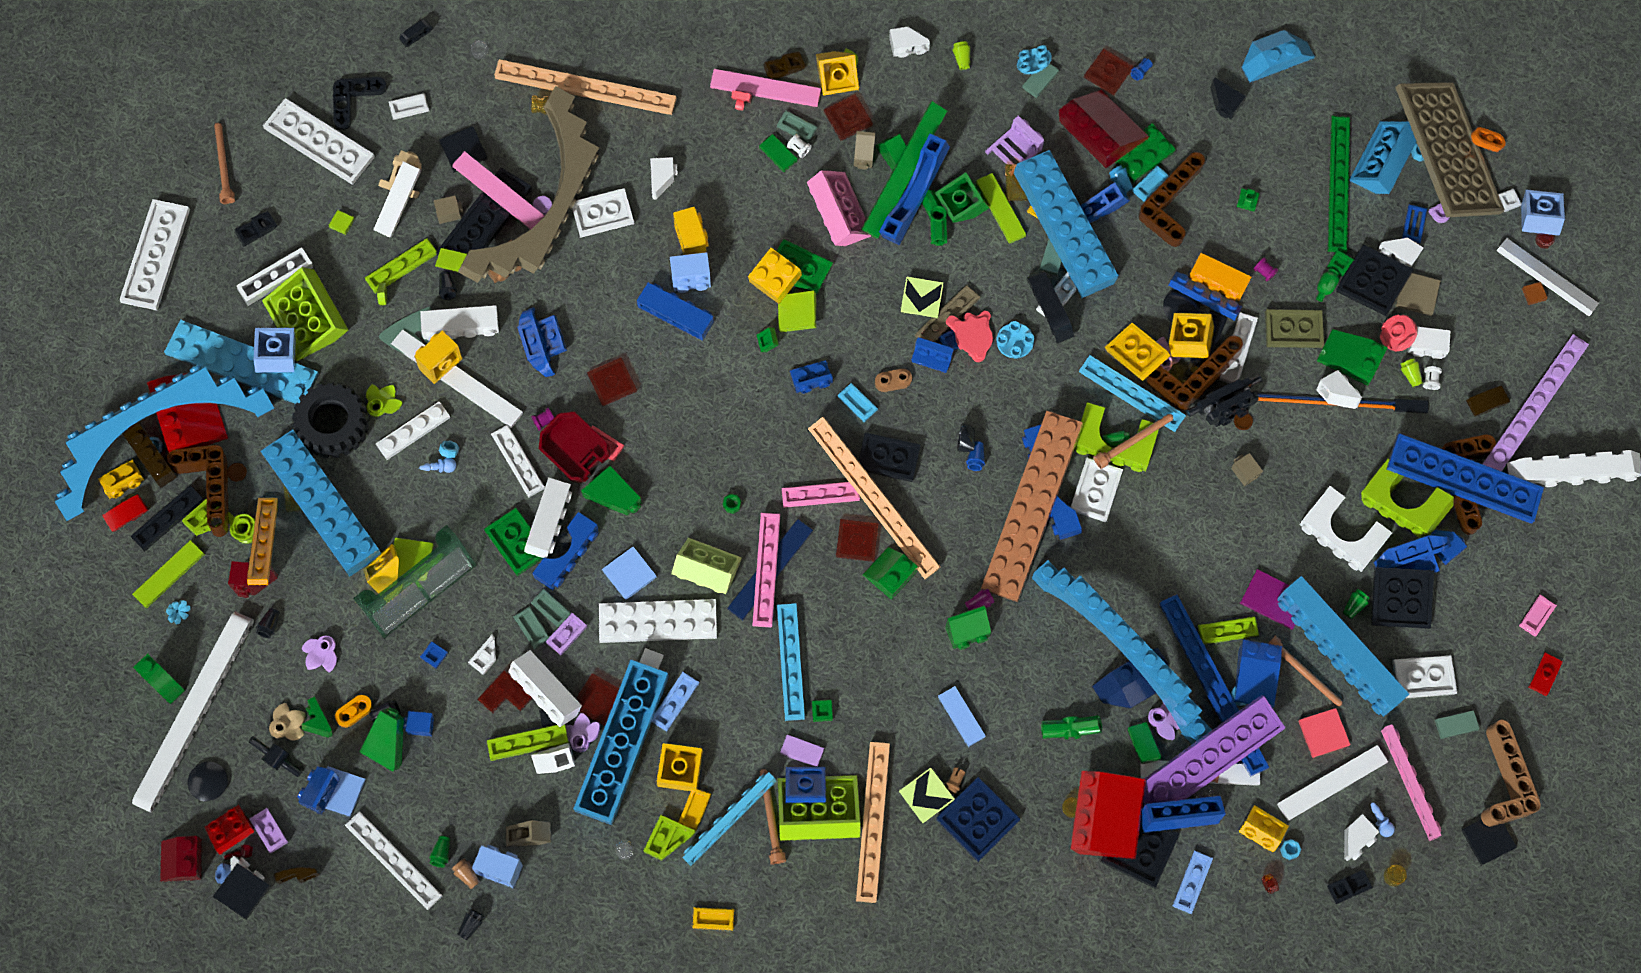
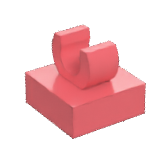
M732 91L731 98L737 100L735 108L743 110L745 102L751 103L752 95Z

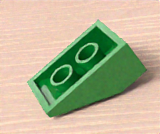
M1332 329L1317 361L1336 371L1339 370L1340 373L1368 386L1388 347L1368 338Z

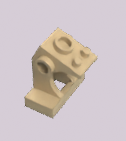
M401 151L393 160L394 168L390 181L380 179L378 186L391 190L402 162L421 169L419 157L411 151ZM412 190L410 197L417 199L420 192Z

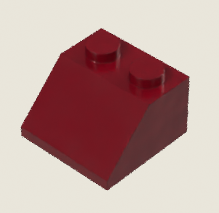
M232 561L228 585L237 596L248 598L249 595L258 594L278 578V574L270 566L268 585H248L249 563Z
M184 836L161 841L160 882L201 880V838L198 836Z

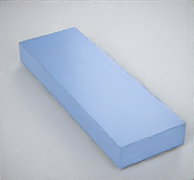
M682 672L655 712L652 723L667 732L699 685V681Z
M955 686L938 695L939 700L968 747L985 738V734Z
M1195 850L1193 851L1173 907L1192 914L1212 863V857Z

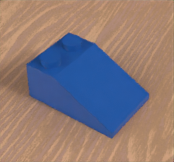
M1249 640L1242 641L1238 651L1234 702L1250 704L1263 695L1270 706L1274 708L1282 646Z
M317 766L315 770L312 769L307 778L309 782L306 788L302 787L297 798H299L298 803L322 815L340 778L336 772Z

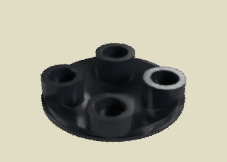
M1173 290L1166 295L1163 301V311L1168 320L1173 322L1174 313L1199 314L1200 302L1178 290Z
M203 762L192 769L188 776L187 785L192 796L207 802L215 800L223 794L228 786L226 771L219 764Z

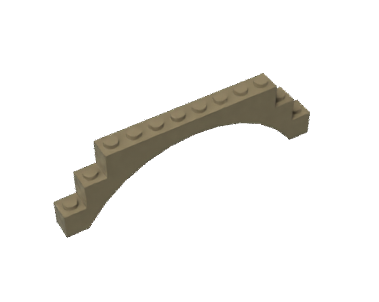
M555 86L543 107L555 130L560 149L561 172L559 186L551 208L531 230L515 240L496 247L469 250L458 270L460 274L478 283L481 277L486 278L489 270L507 278L509 273L513 274L517 266L533 274L537 269H542L546 261L543 259L545 253H550L553 244H551L553 238L557 239L561 232V229H559L560 224H564L569 216L566 213L568 208L572 209L576 202V199H574L575 194H579L584 186L581 183L583 178L587 179L591 172L589 166L591 164L594 165L599 156L596 154L599 147L583 139L587 131L584 129L587 122L571 113L575 105L572 103L575 96Z

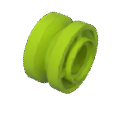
M240 514L234 517L229 527L232 537L241 543H252L255 519L247 514ZM248 525L247 531L242 533L243 527Z

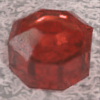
M1538 233L1536 235V244L1540 248L1548 249L1555 242V235Z
M1271 873L1262 877L1263 886L1268 894L1279 891L1278 882Z

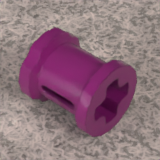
M1264 257L1253 270L1255 272L1258 271L1265 277V281L1268 282L1275 276L1278 269L1273 268Z
M546 408L544 412L536 416H531L538 431L554 419L549 408Z

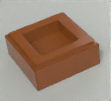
M1541 282L1522 288L1528 305L1548 299Z

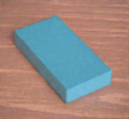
M1157 166L1132 189V192L1145 202L1169 175Z
M852 383L838 394V398L863 422L878 410Z

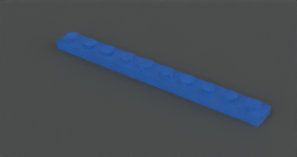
M1174 595L1161 601L1159 605L1221 723H1223L1239 710L1178 595ZM1259 747L1241 759L1250 777L1269 768Z

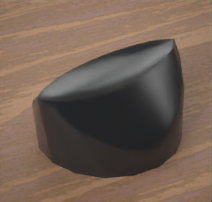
M962 423L959 431L957 451L970 452L975 447V428L969 424Z

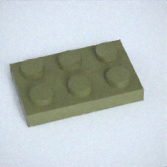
M1266 309V347L1323 348L1322 310Z

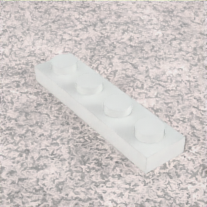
M437 402L377 442L376 446L386 460H388L448 420L450 415L442 404Z

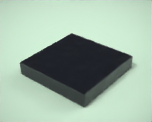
M473 126L439 139L453 173L457 172V170L452 166L464 151L477 162L488 159Z
M1480 820L1461 830L1481 866L1517 848L1504 823L1487 826Z
M237 863L213 897L247 920L271 885Z

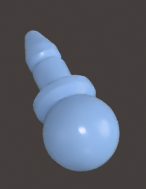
M453 458L438 459V463H426L421 465L420 469L425 471L439 469L440 473L443 471L450 473L456 469V461Z
M1372 802L1371 808L1377 819L1376 825L1379 826V833L1384 837L1392 836L1395 831L1394 825L1389 822L1388 817H1384L1380 808Z

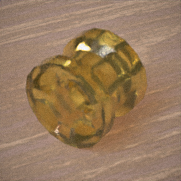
M537 95L532 96V113L542 112V114H547L543 107L548 100V96H543L542 98Z
M1392 865L1384 872L1385 882L1392 887L1404 883L1407 877L1406 870L1400 865Z

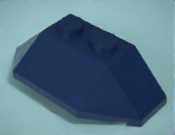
M1158 648L1152 649L1168 665ZM1131 661L1110 672L1092 686L1103 704L1129 709L1156 694L1152 686Z

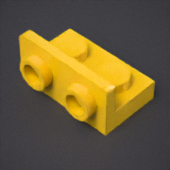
M131 460L98 478L105 494L111 499L122 496L124 491L129 488L134 489L144 481V478L135 462Z
M1254 805L1239 832L1265 849L1274 852L1281 843L1289 825Z

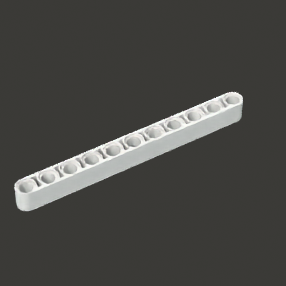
M236 611L229 618L133 798V805L149 812L155 810V804L160 801L165 791V785L169 784L174 774V768L178 767L184 755V749L187 750L194 736L192 734L194 731H197L201 724L203 714H206L212 703L211 699L218 692L222 684L220 682L222 678L226 677L231 667L230 663L235 660L240 650L239 646L244 643L250 632L248 631L249 627L253 626L254 619Z

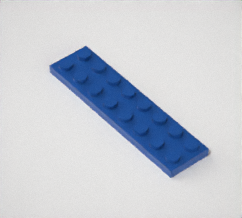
M1402 434L1396 436L1386 469L1434 488L1438 487L1450 494L1531 524L1535 521L1544 487Z

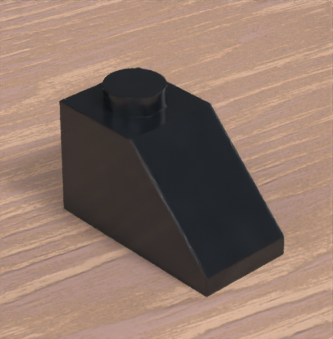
M1214 78L1210 89L1216 111H1218L1221 117L1232 120L1242 106L1246 96L1219 79Z

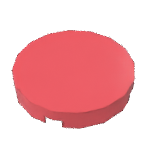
M1394 315L1382 325V332L1380 334L1382 344L1388 347L1389 350L1403 351L1414 343L1417 337V326L1407 315Z

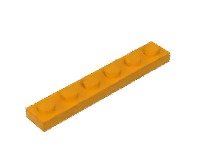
M258 498L247 577L248 585H268L278 498Z

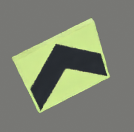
M906 277L901 312L938 318L943 282Z
M929 768L899 791L922 823L955 800L932 768Z

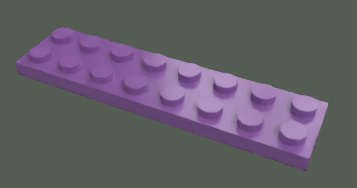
M1263 695L1259 696L1144 778L1146 784L1143 803L1146 805L1187 799L1284 730L1285 726Z

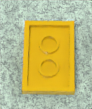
M1133 323L1105 346L1109 354L1142 381L1170 357L1166 349Z

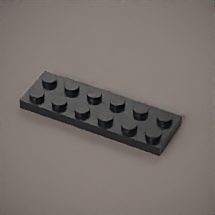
M502 167L495 174L498 179L523 199L532 189L531 185ZM482 191L436 251L437 256L441 248L468 254L469 250L487 248L512 214Z

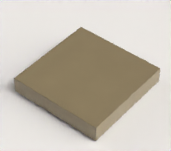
M1412 273L1397 298L1395 307L1432 316L1440 280Z

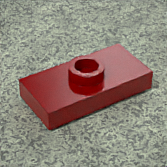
M1544 653L1528 688L1547 696L1563 661Z

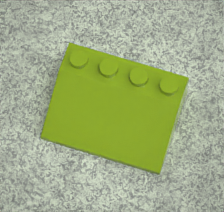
M301 267L262 300L277 328H294L296 339L295 361H299L330 345L349 331L316 271L313 269Z
M857 775L827 776L826 802L786 803V778H778L780 840L860 838Z

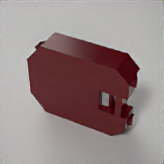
M575 412L559 413L540 432L539 450L573 482H586L592 476L590 472L600 462L603 464L610 457V445ZM595 456L596 459L585 468L584 466Z

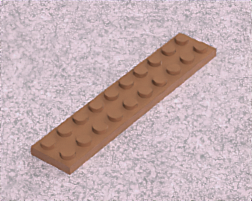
M1046 411L981 590L988 589L992 594L1015 602L1019 601L1080 435L1083 422Z

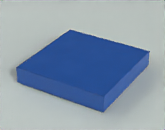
M786 767V803L826 802L825 767Z

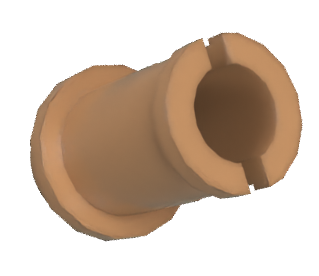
M954 768L948 783H945V787L950 794L955 795L960 790L959 786L965 775V772L961 769L958 771V768Z

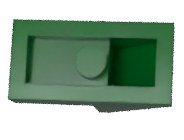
M316 698L308 699L306 711L309 717L313 719L302 723V730L328 738L331 737L332 730Z

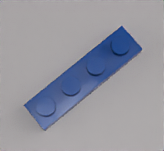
M1179 272L1175 273L1168 285L1234 321L1243 307L1236 301L1222 296L1217 291L1210 290L1200 282L1192 281L1187 275Z

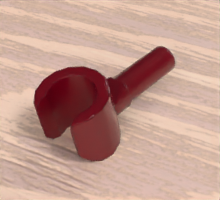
M241 845L240 852L224 855V859L228 860L233 856L249 858L252 856L253 847Z

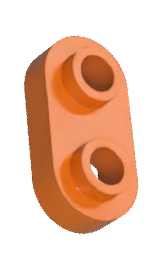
M1478 127L1471 133L1472 142L1479 147L1499 152L1506 145L1504 137L1497 132Z

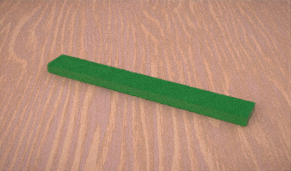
M933 101L929 103L861 230L876 239L879 238V231L887 215L897 205L915 171L924 143L929 134L935 135L947 113L946 109Z
M1331 117L1327 252H1337L1338 250L1342 253L1347 252L1350 117Z

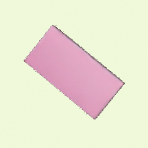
M1539 595L1519 626L1536 637L1557 605Z

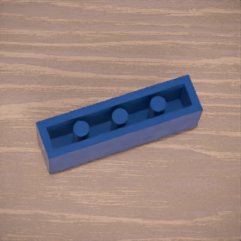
M647 283L637 299V306L640 309L702 341L714 323L711 312L706 309L701 310L690 301L685 302L679 299L678 295L673 292L668 293L657 284Z
M1221 796L1146 804L1142 809L1141 823L1144 832L1218 824L1226 813Z

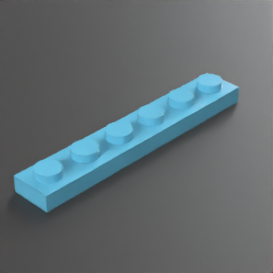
M1089 355L1079 370V373L1156 421L1167 414H1172L1173 420L1164 426L1173 432H1176L1186 416L1091 355Z
M797 604L777 605L785 721L805 720Z
M769 772L766 775H761L756 780L757 784L752 789H747L742 794V799L738 803L734 802L727 809L728 813L723 818L719 817L713 823L714 827L709 832H703L698 838L700 841L695 846L691 845L685 850V855L682 858L690 866L776 783L775 778Z

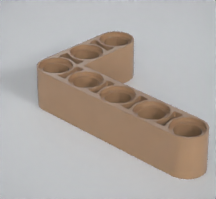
M1499 720L1487 728L1486 735L1511 800L1495 804L1483 810L1481 820L1487 826H1495L1527 817L1539 811L1541 806L1513 730L1507 721Z

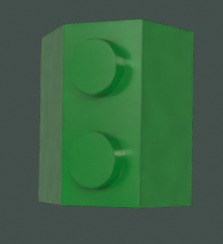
M966 172L935 192L953 223L973 219L989 209L977 186Z
M888 547L867 569L863 576L892 600L917 573L918 566L903 553Z
M985 606L947 619L945 628L953 649L958 648L962 650L968 648L970 643L976 641L977 644L983 643L991 635Z

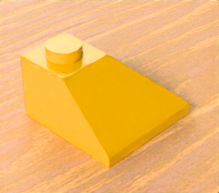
M835 51L816 54L823 95L859 90L855 54Z
M391 544L363 569L367 583L382 597L392 594L398 585L399 558L395 546Z

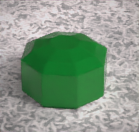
M729 494L724 497L723 508L727 513L734 514L740 510L742 502L738 495Z

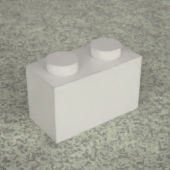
M1417 327V337L1408 348V353L1413 354L1415 357L1427 355L1432 356L1433 359L1445 358L1449 353L1450 330Z

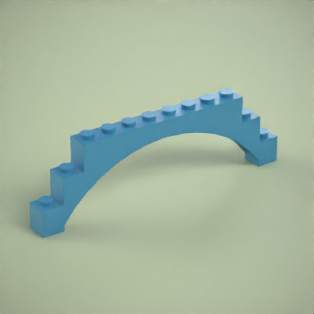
M198 364L190 368L188 374L184 376L179 374L172 378L173 382L167 385L162 383L154 388L156 391L150 394L146 392L138 396V400L134 403L127 402L121 405V410L115 413L113 411L106 413L102 416L103 419L98 422L95 420L89 422L82 431L78 432V430L69 433L65 442L76 460L70 459L64 462L62 468H60V473L70 490L63 489L56 494V505L66 521L84 512V507L82 506L84 492L96 463L119 435L141 419L160 410L191 403L230 405L253 412L259 417L274 409L263 387L253 386L244 395L233 375L230 377L226 375L218 380L219 383L215 384L206 366Z
M1049 560L1034 572L1032 579L1045 592L1061 599L1083 615L1131 661L1161 698L1182 732L1181 734L1191 744L1212 731L1199 717L1202 710L1189 697L1192 690L1081 576L1075 579L1065 568L1058 571Z

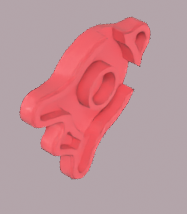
M983 311L978 316L966 313L964 321L955 316H949L946 319V324L954 331L955 340L960 350L963 349L969 353L968 355L975 362H982L993 341L992 332L989 328L991 314L988 311Z

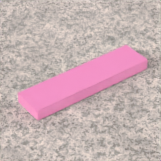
M850 482L782 488L783 508L860 501L859 494Z

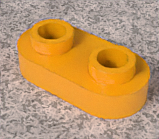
M365 695L356 696L337 710L335 714L336 722L344 728L352 726L369 714L373 707L372 701ZM361 703L366 704V707L364 709L359 708V705ZM349 715L350 718L349 720L344 721L343 716Z

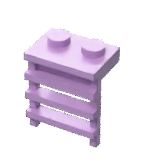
M1017 116L1013 120L1011 129L990 146L985 153L988 155L993 151L1012 169L1008 173L1011 177L1014 175L1016 165L997 146L1001 144L1014 158L1022 162L1042 150L1044 140L1042 135L1037 131L1035 132L1025 119L1022 120ZM1007 137L1027 155L1025 159L1004 141Z

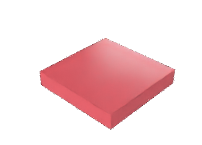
M1336 708L1298 721L1312 758L1350 746Z

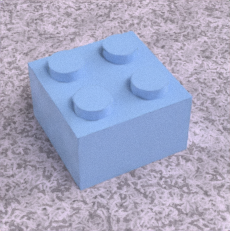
M1526 190L1521 205L1522 231L1560 235L1565 220L1563 193Z
M707 253L670 257L674 291L685 293L690 289L703 291L707 287H711Z
M255 328L253 359L255 372H294L296 345L294 328Z
M487 845V848L481 846L472 867L476 875L514 888L523 867L520 859L517 858L518 856L511 852L503 854L498 851V848Z

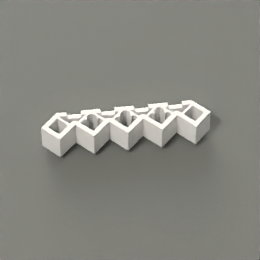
M1632 450L1622 451L1618 455L1612 454V452H1598L1593 456H1585V453L1570 454L1566 458H1559L1558 455L1543 456L1539 460H1532V457L1507 463L1509 475L1533 484L1539 483L1545 485V487H1554L1558 482L1562 481L1572 483V485H1581L1585 480L1589 479L1599 483L1610 482V479L1616 477L1625 481L1637 480V477L1641 476L1640 453Z

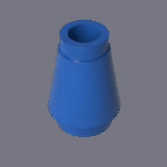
M975 441L974 450L969 452L966 460L967 468L972 471H980L985 466L984 444L982 442Z

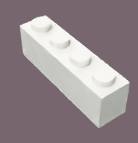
M301 247L238 284L236 287L249 306L274 291L301 267L312 269V262Z
M496 305L420 311L423 339L429 341L434 334H439L442 330L451 339L459 336L472 338L481 334L493 336L495 333H499Z
M548 477L525 546V553L541 558H547L548 553H553L556 542H553V538L559 535L561 525H558L560 519L564 520L567 511L564 505L565 502H570L572 492L569 491L571 484Z
M531 650L513 660L508 671L511 677L523 687L524 691L536 701L537 705L549 715L553 722L561 727L578 715L582 705Z

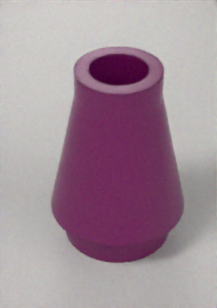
M982 589L965 602L968 611L982 606H985V608L990 607L995 601L988 589L984 591Z

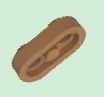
M907 369L879 373L875 378V387L881 392L907 388L912 382V374ZM904 375L906 379L902 380L899 377ZM886 379L888 382L882 383L881 380Z

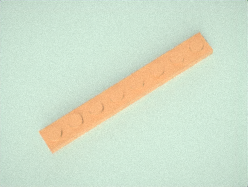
M870 742L856 895V901L876 903L890 747L888 743Z

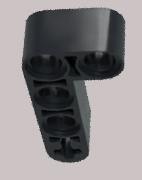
M1042 270L1027 277L1030 288L1050 326L1052 335L1055 336L1056 343L1058 344L1074 337L1070 320L1046 272Z

